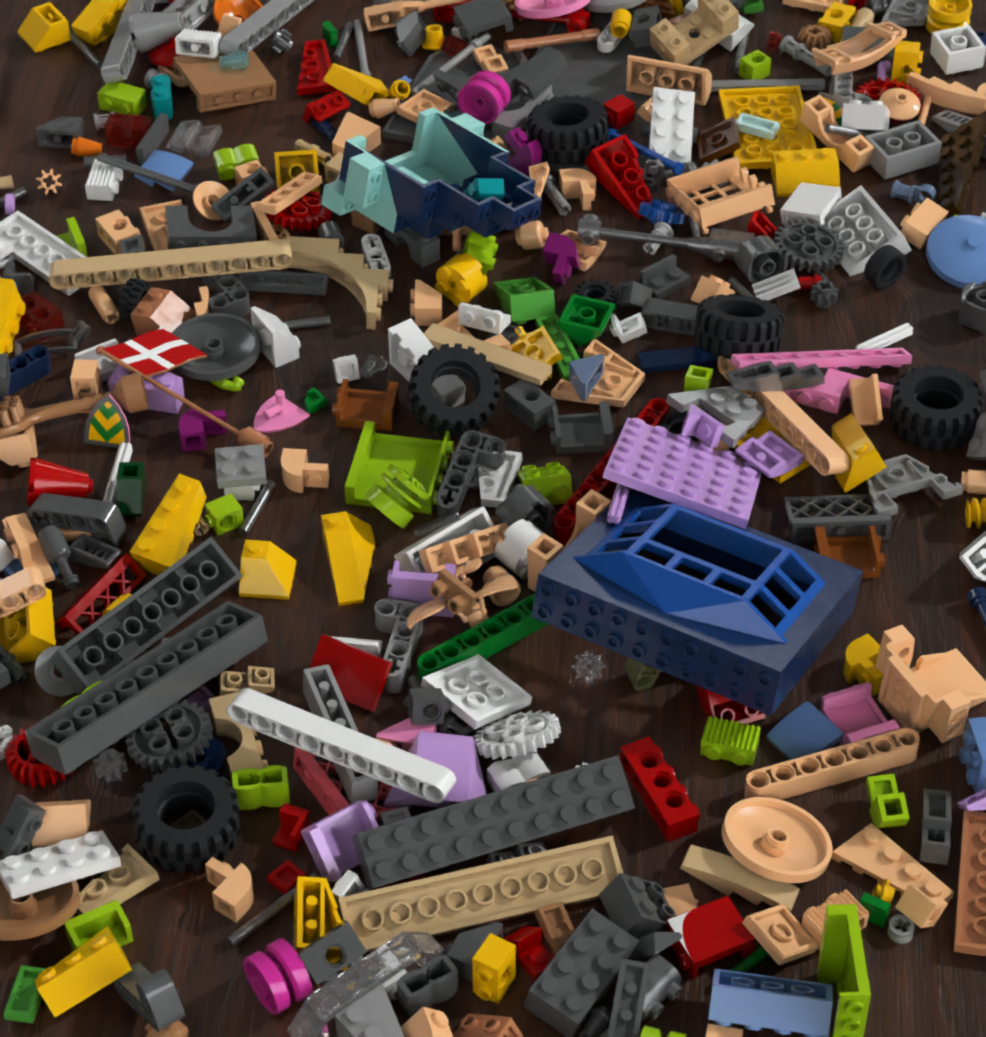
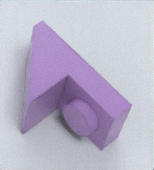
M690 404L682 425L681 435L695 436L708 446L717 447L725 425L694 404Z

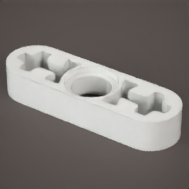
M376 234L364 235L361 243L368 268L378 269L381 267V269L389 270L390 278L391 265L380 236ZM380 256L381 258L373 259L371 257Z

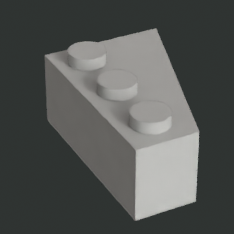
M383 983L335 1015L338 1037H404Z

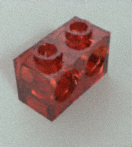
M34 291L21 297L25 303V313L21 316L19 325L28 329L30 333L65 328L62 310ZM48 336V337H43V338H41V339L44 341L45 339L49 338L50 336Z

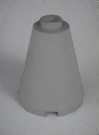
M179 11L136 12L129 16L130 33H134L136 38L133 40L134 45L141 53L148 52L179 35L188 25L186 16L182 15Z

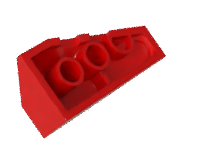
M623 134L592 149L584 163L596 177V180L639 220L644 217L639 213L640 204L642 202L652 203L653 199L649 187L646 186L643 178L644 171L643 168H640L637 150L626 134Z

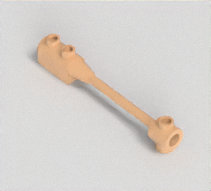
M469 0L392 1L390 3L365 7L364 17L368 32L395 27L396 20L414 11L420 13L425 11V9Z

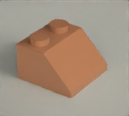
M151 287L130 316L135 334L140 336L157 330L160 326L172 333L180 324L195 317V311L171 290Z

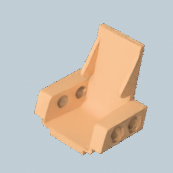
M903 625L884 631L876 661V667L884 674L878 701L902 728H911L918 733L930 728L941 743L961 735L969 709L986 701V681L957 648L945 653L922 655L917 659L915 667L910 669L915 638Z

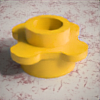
M886 878L882 885L877 884L875 886L872 896L891 903L895 894V888L889 886L890 880Z

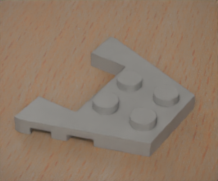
M733 386L671 393L667 395L666 400L667 404L680 413L687 411L690 404H694L726 424L727 426L724 427L720 440L732 448L737 445L739 439H743L746 436L749 428L752 429L764 417L766 408L755 399L750 398L739 389H734Z
M907 454L884 460L887 468L865 481L875 515L890 514L892 516L898 514V505L892 499L906 493L917 492L926 487H931L943 500L963 494L962 484L958 482L955 485L947 481V476L942 473H932L929 471V466Z

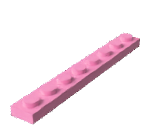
M904 348L732 354L731 364L737 369L770 360L775 367L791 362L797 368L816 364L818 368H831L835 370L839 369V367L859 369L860 366L880 368L881 365L902 367V364H911L912 355Z

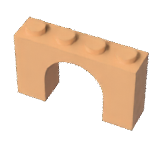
M591 489L576 503L575 528L564 548L561 543L544 533L527 547L528 588L536 592L538 574L610 506L611 500Z

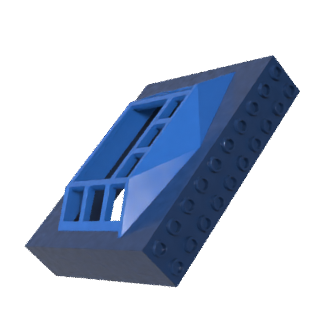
M630 488L619 524L615 525L614 523L609 524L607 522L608 507L538 574L531 617L771 716L852 615L863 571L746 526V529ZM636 533L638 535H641L636 537L619 538L622 534ZM644 549L667 558L669 561L664 566L639 556L637 553ZM679 564H682L708 576L702 581L674 569ZM717 579H720L747 591L740 596L712 584ZM764 585L790 594L797 602L788 610ZM756 594L782 618L776 627L750 602Z

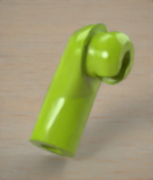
M235 376L232 381L224 379L210 381V383L223 390L239 392L242 390L241 387L244 385V380Z

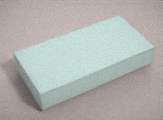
M741 113L736 120L739 132L773 140L780 129L779 122Z

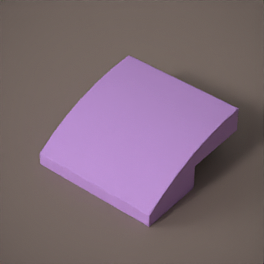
M770 430L759 439L751 437L735 449L736 454L769 478L785 474L804 462V455Z

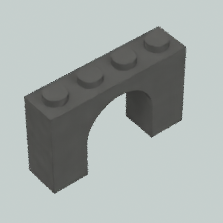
M165 205L167 250L257 241L252 206H230L229 227L220 231H204L190 223L187 206Z

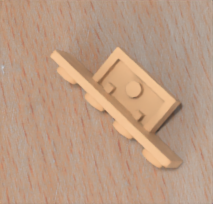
M26 513L5 517L2 520L3 531L7 543H12L10 546L14 558L19 559L23 569L36 567L41 570L44 583L54 581V573L43 553Z

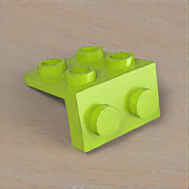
M550 462L546 464V467L536 468V465L522 466V470L517 472V477L523 486H534L552 505L565 504L573 495L571 474L559 462Z

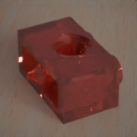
M110 113L105 124L107 145L136 148L151 127V117Z

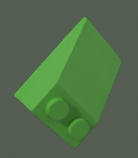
M537 277L493 282V288L505 314L511 315V322H514V324H525L527 320L556 314L554 289Z

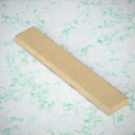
M432 323L424 332V335L431 344L440 349L442 344H449V347H454L455 343L462 344V348L468 349V346L475 348L474 353L479 355L482 352L486 356L485 362H492L496 370L539 386L552 373V366L435 323Z

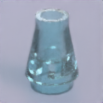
M239 50L219 56L221 69L245 70V68L250 67L248 51Z

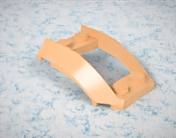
M868 22L867 27L862 32L846 41L828 45L826 49L812 48L816 66L826 64L831 66L832 75L865 68L889 53L906 37L907 30L892 22H881L878 24ZM878 38L885 39L877 46L865 52H862L865 49H867L870 45H872Z

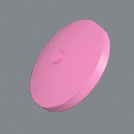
M514 0V4L519 15L540 19L574 12L587 5L591 0Z

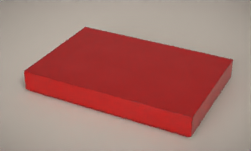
M321 634L310 668L329 664L344 700L375 712L393 662Z

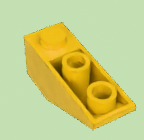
M332 63L323 78L324 82L368 106L369 102L373 101V99H387L390 94L381 80Z

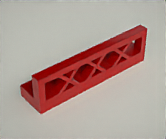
M127 553L124 554L109 569H106L55 622V625L60 630L69 626L78 635L84 631L75 621L79 616L88 617L89 626L103 617V613L94 612L93 602L95 600H103L105 610L110 605V601L118 598L109 596L110 584L119 585L120 595L130 593L147 574ZM127 566L137 575L134 581L125 580L124 570Z

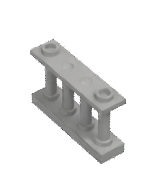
M174 0L162 12H181L187 18L188 25L186 30H195L213 13L215 0Z

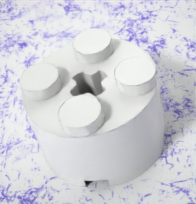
M520 519L503 533L506 538L503 543L498 541L494 550V556L514 574L524 580L528 577L527 547L544 532L529 520L526 522L524 519Z

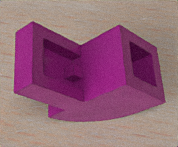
M517 127L503 136L516 153L508 161L511 167L528 175L529 167L540 163L542 148L537 139L530 142L526 133Z
M550 232L543 248V254L547 263L555 264L552 271L555 284L564 286L566 279L571 276L572 268H580L578 251L572 239L565 235Z
M193 408L186 411L179 419L182 452L206 449L205 436L228 433L226 428ZM225 409L209 411L210 414L226 423Z

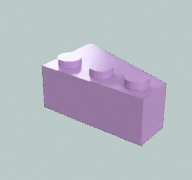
M117 364L108 381L109 391H114L122 376L134 373ZM170 372L150 376L153 380L185 398L181 377ZM143 379L149 409L178 414L183 402Z

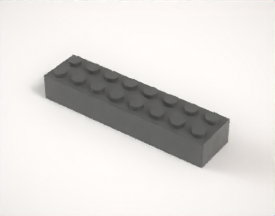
M210 537L59 648L51 656L50 660L75 692L81 695L90 685L105 680L124 668L129 661L137 659L162 640V638L166 637L227 591L243 575L216 541Z

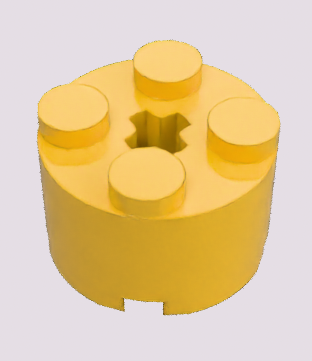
M458 253L437 270L435 288L451 300L455 306L459 307L460 303L467 304L487 286L488 280L486 274L483 276L481 272L483 267L477 259L467 253L462 255Z

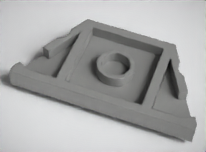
M892 0L882 22H892L900 27L924 26L928 14L929 0Z

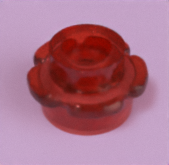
M778 30L770 31L768 47H773L775 50L776 46H780L782 41V34H779Z

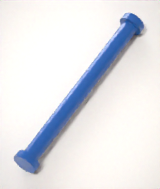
M612 128L608 130L609 141L621 136ZM630 140L637 153L651 160L660 159L664 166L671 169L676 175H680L683 172V163L679 161L674 162Z

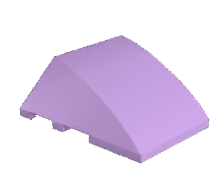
M419 731L409 753L450 769L456 776V783L441 803H432L392 786L383 806L399 808L407 806L408 809H411V805L443 808L486 795L487 790L473 737Z

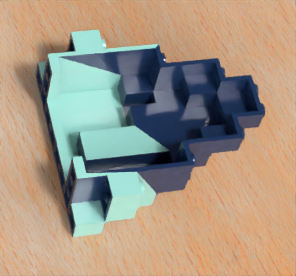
M432 107L418 114L412 150L384 161L365 150L367 138L362 135L346 140L340 178L324 185L321 204L339 216L356 210L392 233L409 227L429 239L442 233L444 228L452 232L467 226L486 238L504 229L510 231L537 219L541 212L542 198L534 194L536 181L509 165L510 152L484 137L485 124L467 113L451 118ZM475 178H503L505 195L502 201L492 196L477 202L463 192Z

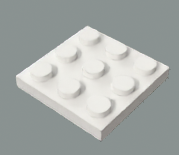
M479 654L423 677L421 682L423 688H441L444 697L449 700V709L474 730L531 705L532 696Z

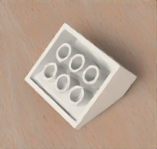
M862 185L835 203L824 218L826 229L833 228V234L839 233L838 239H843L842 245H845L840 264L849 276L863 273L869 258L882 246H894L904 255L912 250L902 232Z

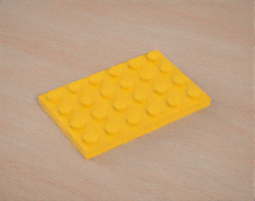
M800 85L719 89L718 97L724 121L733 116L737 120L741 113L780 123V129L773 140L739 132L741 148L733 152L732 156L739 157L740 168L746 167L748 170L771 168L772 151L817 149L813 133L799 120L804 105Z

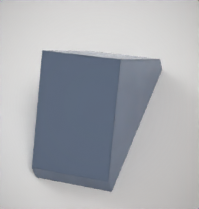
M598 354L569 362V380L579 398L586 401L604 373V355Z

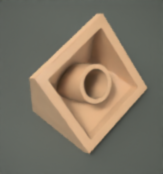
M90 799L35 803L46 810V813L42 819L40 829L32 840V849L44 848L57 844L62 840H71L89 833Z

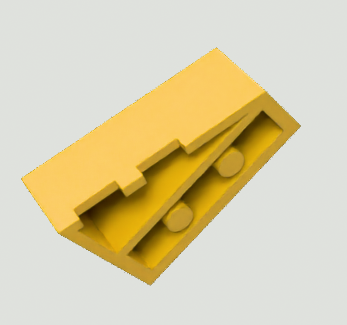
M107 926L56 965L48 967L39 973L38 978L34 981L37 990L54 1017H57L127 974L132 968L124 951Z

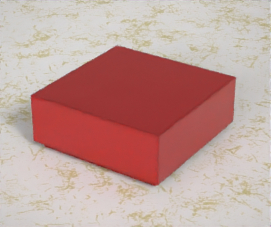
M287 859L267 875L270 884L285 895L296 886L298 876L307 877V874Z

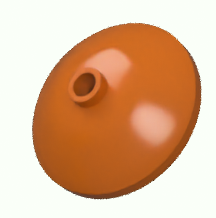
M215 0L213 16L218 26L224 13L242 18L243 22L263 7V5L258 0Z

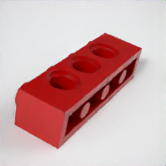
M650 736L621 746L620 762L622 768L667 842L696 833L698 831V820L701 818L700 811L697 805L692 804L689 800L685 786L677 781L673 767L665 762L660 746H655Z

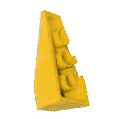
M852 413L831 425L832 440L848 455L850 462L846 473L835 474L845 493L887 468L878 451Z
M346 511L321 515L323 539L338 605L345 606L363 603L368 585L369 570L372 565V556L376 546L372 527L370 524Z

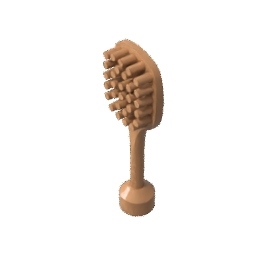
M140 372L122 376L114 391L34 409L23 407L19 395L12 397L6 395L2 397L3 402L0 403V438L17 434L36 423L81 413L82 411H90L101 399L109 394L122 409L130 414L148 410L149 402L143 377Z

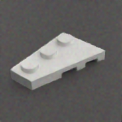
M505 451V462L499 468H490L478 464L482 506L497 508L511 494L517 472L523 460L522 452Z

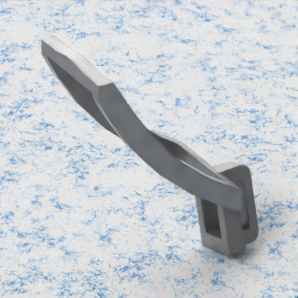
M79 320L74 329H51L22 336L14 341L15 356L22 353L21 344L38 338L57 335H68L69 346L48 348L49 354L74 353L78 349L77 345H82L91 332V327L85 324L84 321Z

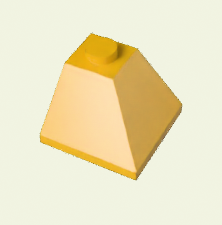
M245 540L241 556L240 573L243 576L239 582V597L289 600L297 560L271 541Z

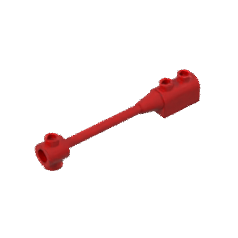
M473 0L433 8L434 21L453 23L452 16H455L453 7ZM583 8L567 15L540 19L527 18L519 15L516 10L508 9L512 18L566 23L569 33L586 30L590 26V12Z

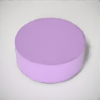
M6 193L5 215H12L15 213V195Z

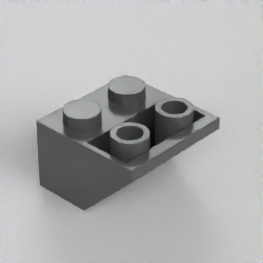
M620 873L599 894L610 920L635 938L655 931L666 932L667 919L676 916L675 911L669 906L664 896V889L657 882Z

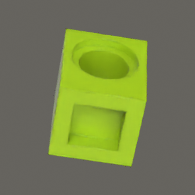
M756 50L740 58L739 76L745 80H759L770 76L771 58L761 51Z
M232 493L205 504L206 514L204 515V520L208 523L209 529L212 528L217 536L242 526L244 522L243 509Z

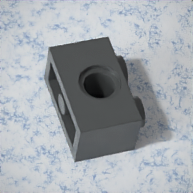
M658 6L635 9L629 31L630 41L634 42L635 48L650 46V28L662 20Z
M523 379L504 389V408L532 430L536 431L548 423V415H552V406H556V401L553 397L539 389L536 384Z
M345 920L298 951L297 954L317 985L321 982L327 985L339 977L337 972L345 966L351 969L364 960L362 955L367 951L349 922ZM331 947H338L341 951V957L335 963L327 962L325 957L326 951Z

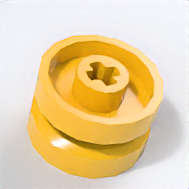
M929 0L926 29L932 34V32L970 25L972 1Z

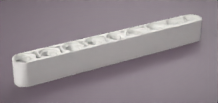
M243 688L227 707L228 716L238 724L432 803L443 802L456 783L455 774L442 765L249 688Z

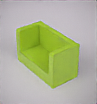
M118 899L69 919L64 923L67 939L73 951L107 926L120 947L134 941L131 925Z

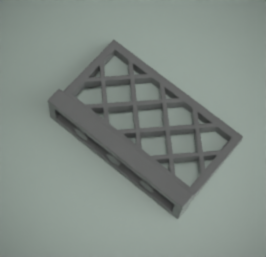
M869 494L784 497L783 499L790 529V542L792 544L813 543L815 527L824 526L827 537L868 535L869 526H875L876 535L881 536V541L890 540L891 517L890 514L875 515L874 508L865 504L872 503ZM847 503H848V504H850L851 506L845 507V506H843V505H841V504H847ZM819 504H824V505H826V507H825V508H821V507H819V506H817V505H819ZM792 505H800L802 508L797 509ZM859 508L865 512L861 514L856 512L855 510ZM810 510V511L815 512V513H817V514H815L814 516H812V515H810V514H808V513H806V512H808V511ZM832 510H837V511H839V512H841V513L838 514V515H836V514L832 513L831 511H832Z

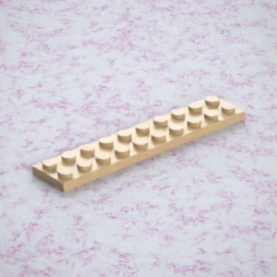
M612 835L338 898V903L343 921L349 922L366 951L370 952L533 914L537 908L561 901L564 906L598 899L600 898L599 894L620 873H623Z

